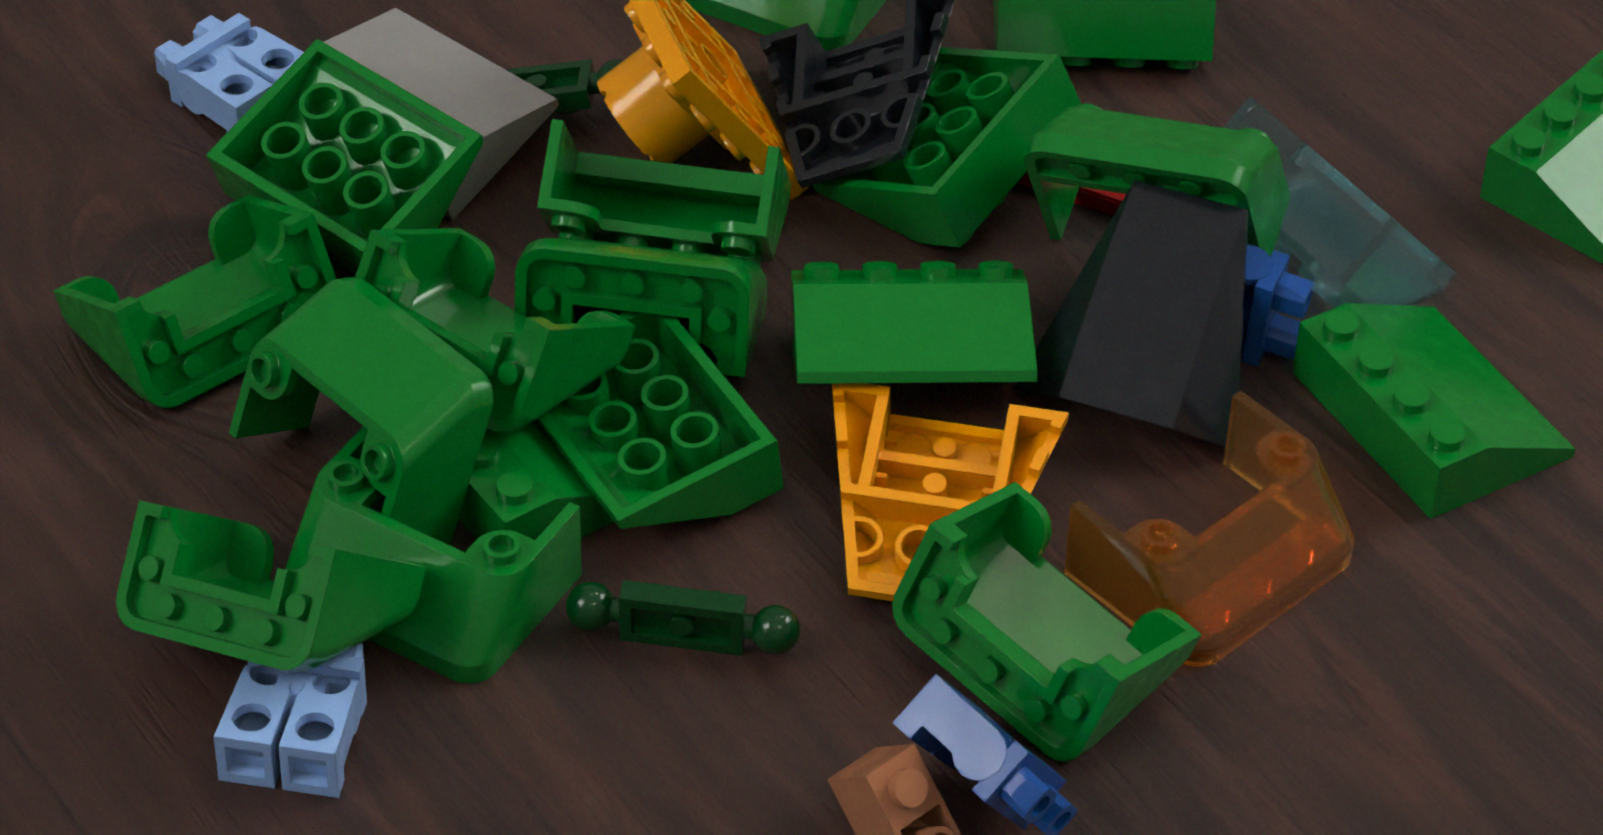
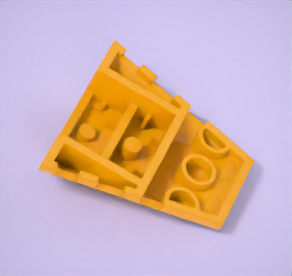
M868 383L832 384L848 595L893 601L895 592L930 523L1014 482L1031 494L1069 419V412L1009 404L1005 429L1000 430L891 414V387Z

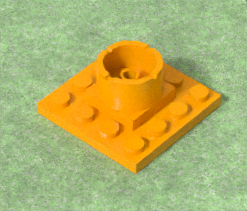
M629 0L630 2L624 6V10L633 22L632 25L643 46L597 80V86L600 93L605 97L604 101L610 112L633 143L645 155H649L651 161L673 163L711 135L739 161L747 156L751 160L749 164L753 172L764 175L768 146L780 147L791 183L790 199L793 200L808 189L809 186L801 188L797 182L788 146L737 51L686 0Z

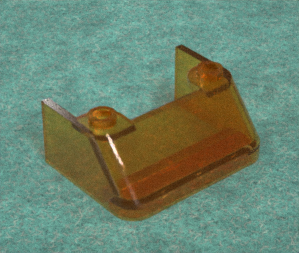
M1242 391L1232 396L1223 464L1260 491L1195 537L1180 525L1165 519L1145 520L1123 533L1082 501L1078 500L1070 506L1064 574L1131 626H1134L1141 615L1156 608L1169 609L1178 614L1202 634L1190 657L1183 663L1189 666L1202 667L1216 663L1344 571L1352 559L1355 542L1354 533L1314 444Z

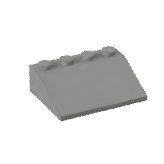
M397 8L391 9L324 41V43L482 135L484 143L445 214L452 221L559 106L557 98Z

